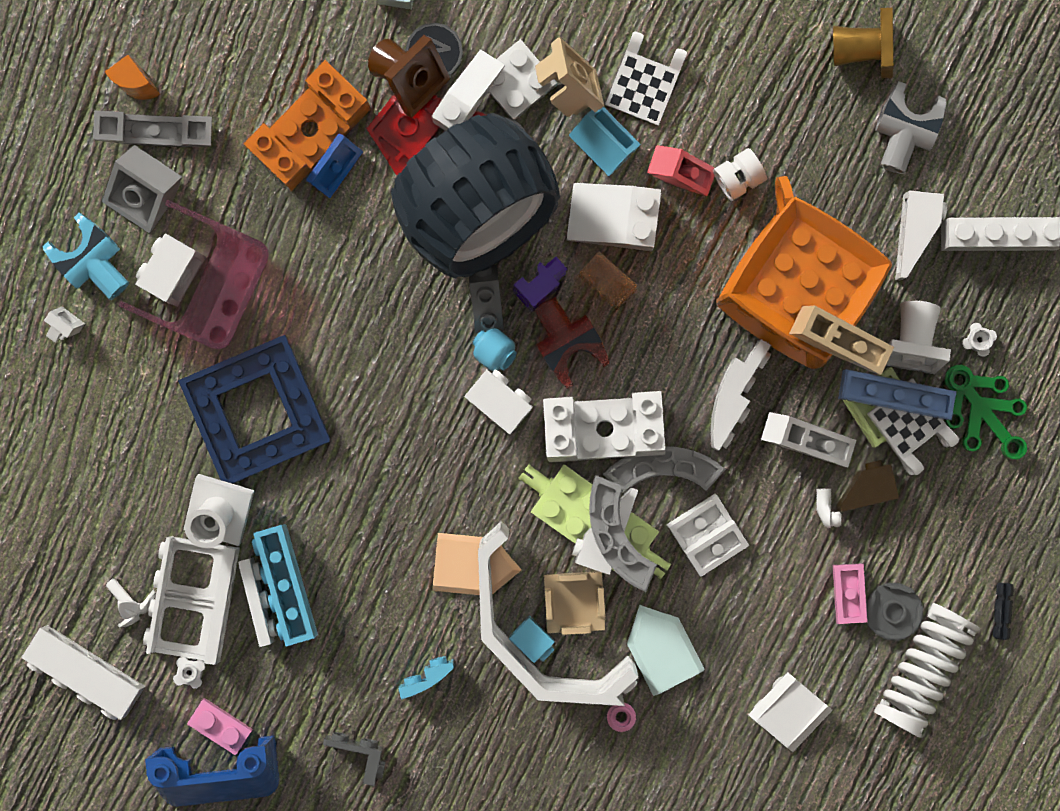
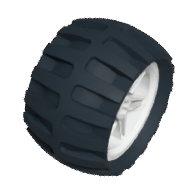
M488 113L485 116H473L467 121L460 124L457 123L448 128L446 132L437 138H433L406 163L405 168L395 179L394 188L391 189L394 210L407 240L422 258L451 278L472 276L474 273L491 268L492 265L512 255L514 251L530 241L547 224L553 212L557 210L558 200L560 199L559 187L554 171L539 145L518 125L495 113Z

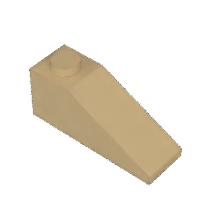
M802 306L789 333L815 348L878 375L882 374L894 349L888 343L817 306Z

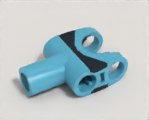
M79 212L74 219L80 225L78 227L82 232L80 246L73 252L66 253L59 251L48 241L42 246L43 250L55 268L75 288L78 289L90 278L105 296L112 300L119 296L129 285V282L108 261L120 248L104 230Z

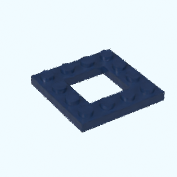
M282 335L178 380L221 481L232 484L331 442V438L286 335ZM270 374L292 426L240 448L218 396Z

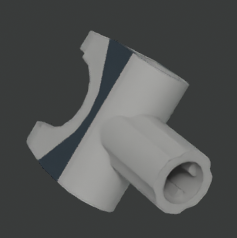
M900 81L896 83L884 104L875 131L890 136L880 166L894 173L905 174L915 146L928 151L932 149L943 122L946 98L937 96L931 110H928L926 114H914L906 107L904 94L906 84Z

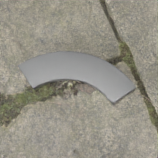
M665 446V455L624 457L613 464L603 475L611 482L624 486L622 490L624 494L643 480L663 475L688 479L706 491L726 469L699 452L685 448Z
M595 475L590 494L589 514L596 544L607 563L618 575L634 587L646 592L657 564L637 552L624 533L619 510L621 493L624 486Z

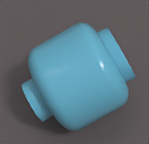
M492 328L486 332L481 331L473 341L475 346L473 351L474 358L491 371L507 369L516 357L515 342L499 329Z

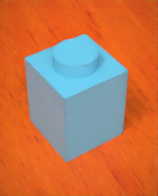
M530 615L509 636V639L533 663L538 659L543 662L554 651L552 647L554 639Z

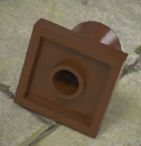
M425 35L408 51H405L392 39L381 40L373 47L369 55L368 68L370 73L375 77L388 81L404 114L411 118L451 79L432 39Z

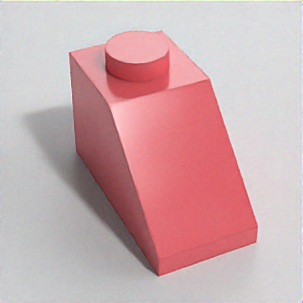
M658 145L647 172L668 184L703 196H708L714 179V167L683 149Z

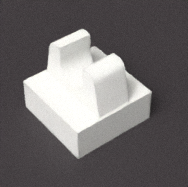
M64 307L50 311L44 320L51 326L46 337L55 343L59 339L64 340L65 337L68 338L80 333L85 325L84 322Z

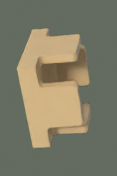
M561 37L557 38L551 43L552 53L535 66L538 83L541 86H545L555 79L560 84L565 85L552 95L550 100L567 117L573 114L578 115L588 107L596 113L604 107L596 69Z
M602 572L544 574L547 633L567 635L605 630Z

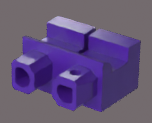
M557 257L553 258L545 266L540 262L536 270V277L529 284L522 277L514 284L513 293L532 313L558 290L560 284L558 281L566 275L568 269Z

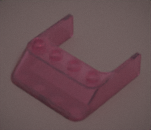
M167 200L165 205L168 208L214 229L218 240L187 311L180 320L169 322L123 301H120L119 307L210 348L224 349L231 343L268 262L269 250L265 244L257 239Z

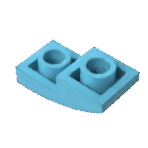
M446 656L429 660L430 665L424 668L426 678L421 679V675L405 678L404 684H400L398 688L401 699L423 692L442 680L454 668V659L447 661Z

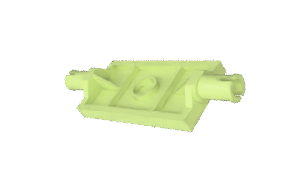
M528 464L525 471L534 478L531 479L522 473L518 479L540 493L538 495L540 499L531 510V513L572 542L576 543L577 538L583 540L584 534L591 528L589 503L593 484L566 465L562 466L554 478L551 477L549 479ZM631 512L624 531L627 539L643 557L668 570L671 563L650 550V545L659 531ZM656 567L654 574L661 579L665 573Z

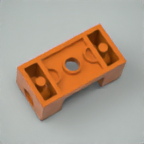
M326 60L305 80L309 88L270 128L263 123L243 143L291 191L314 169L339 133L346 136L371 110L368 100ZM307 122H314L318 125V131L312 137H307L302 132L303 126Z

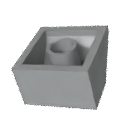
M134 145L115 161L102 202L150 233L175 198L182 176Z

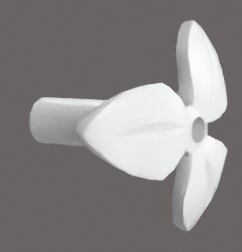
M111 579L106 584V587L118 600V610L124 619L123 622L118 624L119 628L127 627L140 620L139 615L145 614L149 610L150 602L155 598L156 594L155 590H152L144 602L137 603L116 579Z

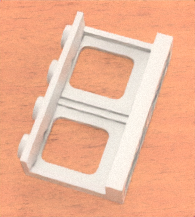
M174 536L166 537V541L161 542L158 555L159 559H162L161 570L156 571L153 583L154 588H157L156 598L151 600L148 616L152 617L151 627L146 628L143 645L147 646V654L153 652L204 660V663L212 665L220 662L240 551L239 547L219 544L213 548H201L194 545L189 539ZM177 550L209 554L213 557L211 579L207 588L180 585L171 581L174 554ZM167 607L198 611L203 614L204 619L198 645L193 646L169 642L161 638L164 611Z

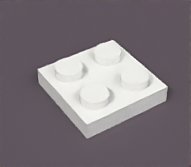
M520 39L496 59L503 63L505 67L488 92L511 119L516 120L556 87L557 82L553 79L545 86H541L538 83L535 66L540 61Z

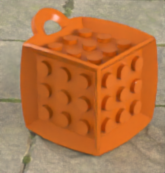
M780 176L776 177L775 180L776 215L747 250L726 283L722 293L716 299V305L739 325L760 340L762 339L770 344L777 351L808 368L817 369L824 366L832 354L815 348L789 334L802 306H817L856 326L882 286L892 267V262L867 240L837 219L815 206L794 197L788 177Z

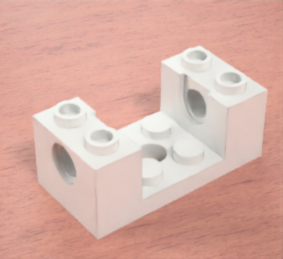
M661 391L632 393V398L577 402H574L573 397L543 399L546 454L549 462L665 455ZM603 421L611 423L614 428L613 433L608 437H601L596 431L598 424Z

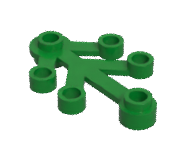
M955 365L949 368L945 374L944 381L949 390L956 391L953 414L958 417V423L954 426L949 420H944L945 424L951 429L961 427L964 422L961 414L963 396L971 404L968 431L962 440L963 448L967 451H977L981 447L982 441L979 436L981 419H983L1002 443V454L1008 459L1022 458L1027 452L1025 440L1018 436H1011L992 410L1005 411L1013 416H1021L1027 410L1026 402L1022 399L1003 400L981 397L974 389V387L990 388L994 393H1003L1009 388L1008 379L1004 376H995L993 378L975 376L964 365ZM957 374L963 377L961 385H957L954 382V377ZM997 379L1003 381L1004 386L1001 390L995 387ZM1015 402L1021 404V411L1019 413L1013 410ZM970 437L976 440L974 448H970L967 444ZM1011 442L1017 446V450L1014 453H1010L1008 450V445Z

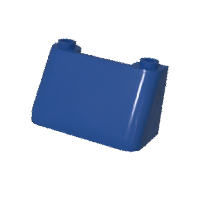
M275 735L260 737L258 746L248 747L240 752L237 758V769L191 774L190 759L183 760L174 753V747L159 748L145 759L148 780L166 803L171 806L178 807L266 797L275 792L279 785Z

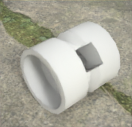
M749 148L734 156V162L726 161L713 169V174L719 186L730 201H734L745 194L747 187L753 189L767 181V175L762 164ZM736 172L739 174V176H740V178H741L740 181L738 180V178H737L736 175H735Z

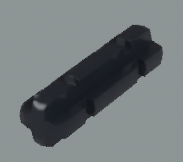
M1000 582L996 585L998 599H995L994 622H996V626H993V637L999 640L1010 639L1011 628L1008 625L1011 624L1013 600H1010L1014 593V586L1011 583Z

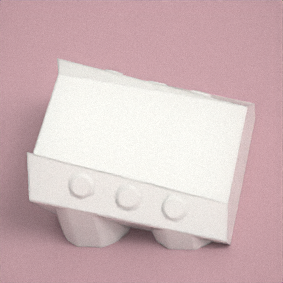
M787 672L785 676L779 677L773 683L772 690L763 699L758 701L748 715L790 751L794 752L831 713L832 709Z

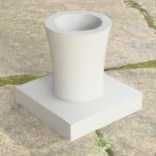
M905 301L900 304V340L892 339L889 342V345L893 346L894 349L886 366L936 374L949 362L951 349L932 346L936 324L941 311L938 305L924 301Z
M198 474L195 478L183 529L188 539L194 545L201 548H213L222 541L239 546L243 539L254 490Z

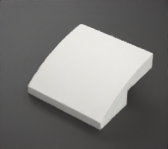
M716 494L711 495L667 524L700 577L749 546Z

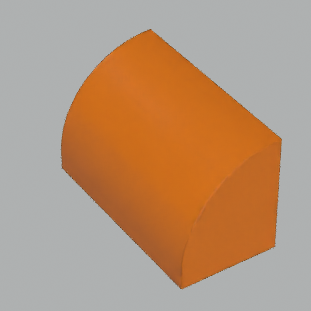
M126 55L105 71L109 79L132 98L148 100L161 95L142 68L129 55Z

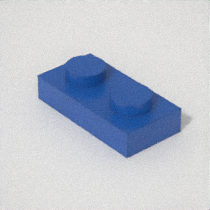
M339 133L306 181L325 196L331 198L363 151Z

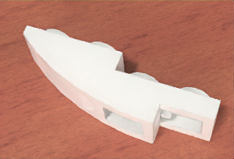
M762 339L757 341L745 362L737 358L731 361L721 381L711 418V448L716 451L720 450L721 447L725 449L728 447L735 436L731 432L737 422L742 424L750 412V409L747 408L750 401L740 394L742 391L748 393L756 378L752 377L757 367L762 369L771 356L767 352L771 345Z

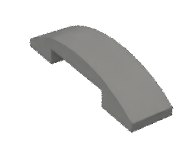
M94 110L93 140L161 147L211 146L212 117L125 114L124 112Z

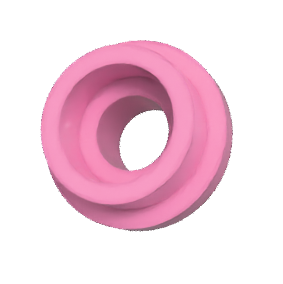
M624 703L625 706L612 705L607 712L608 724L615 731H628L635 724L636 713L632 706ZM618 712H625L627 718L625 721L619 722L616 720V714Z

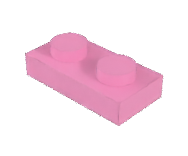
M864 564L833 565L836 623L867 622Z
M205 698L187 723V725L234 755L238 754L253 730Z

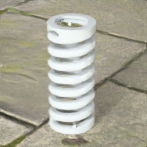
M936 603L931 605L927 617L938 624L930 621H924L921 624V629L931 638L923 635H916L913 638L914 643L924 652L913 648L906 651V656L917 666L907 662H902L898 666L900 672L912 681L900 676H894L891 679L892 685L905 695L887 689L884 691L883 696L889 702L882 699L873 711L919 738L922 737L923 728L928 726V720L916 710L926 714H934L936 711V707L921 695L937 701L943 699V693L927 680L944 687H948L951 684L950 678L932 665L951 673L958 671V665L939 651L958 659H964L966 656L963 649L946 637L969 646L974 641L967 633L975 636L976 632L981 629L972 622ZM964 627L968 628L967 633L962 631ZM890 703L893 704L894 706H896V707H897L898 709H900L901 711L890 707L889 704H890Z

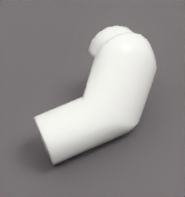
M817 489V513L823 525L827 528L841 526V513L831 512V489Z

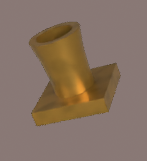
M893 7L880 8V28L833 26L834 67L854 62L881 60V79L893 78Z

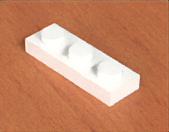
M254 557L241 560L238 564L259 647L270 645L275 642L274 636H277V628L274 619L269 620L267 608H270L268 593L266 590L262 591L260 584L262 579L260 573L261 565L259 562L255 563Z

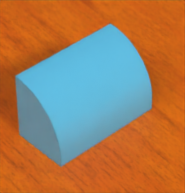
M602 107L596 113L593 110L588 112L569 134L572 140L608 176L617 170L641 145L605 107Z

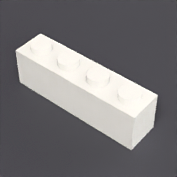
M1060 217L947 218L941 222V251H1032L1060 249Z
M48 625L38 630L21 657L28 662L27 666L31 670L40 674L45 672L53 677L51 681L55 685L63 689L69 687L77 692L76 697L90 705L93 702L102 708L101 712L105 716L113 720L125 718L145 688L143 684Z

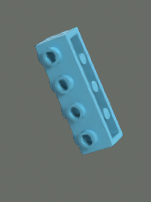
M283 524L253 533L255 538L252 539L253 549L256 556H260L263 567L260 568V573L264 584H268L271 595L268 596V601L272 612L277 614L279 623L276 624L280 640H284L285 646H290L314 639L318 636V632L287 525Z

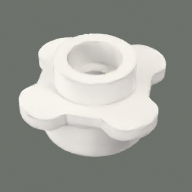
M973 323L969 328L970 333L968 337L963 339V347L977 351L979 356H987L990 352L989 348L997 338L996 332L983 328L980 323ZM981 337L982 342H978L977 338Z
M186 657L179 658L176 662L178 670L177 674L173 677L174 683L179 686L187 684L191 685L192 688L200 687L202 684L201 676L205 669L204 662L202 660H188ZM187 670H191L192 674L187 675Z

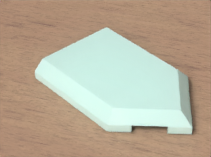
M639 605L627 645L652 695H658L704 671L705 669L679 618Z

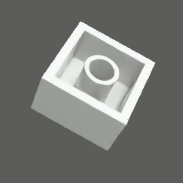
M165 233L163 238L159 237L154 242L151 248L153 255L148 263H143L136 274L138 281L135 285L178 307L206 257Z
M486 369L464 397L511 435L531 411L532 406L529 405L531 398L519 388L515 392L507 386L509 380L496 369L492 373Z

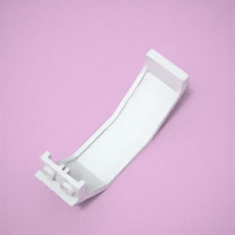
M502 521L499 522L480 540L478 548L481 640L538 701L625 706L622 692L624 694L630 692L636 686V679L638 678L636 664L628 655L599 680L549 677L542 674L496 625L493 612L490 556L509 537V528Z

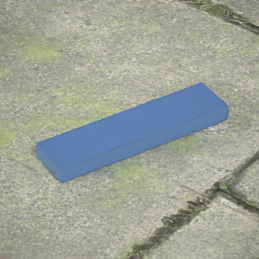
M846 369L842 372L838 399L943 420H952L956 391Z

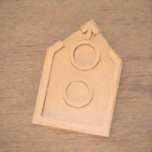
M438 533L433 591L480 595L478 548L483 537ZM502 545L490 556L492 594L521 571V568Z

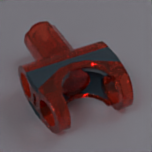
M556 297L534 309L549 337L537 343L536 346L550 370L566 389L574 386L568 376L569 371L567 369V361L573 353L586 351L594 358L597 357L603 368L610 364L602 341L586 315L571 323Z

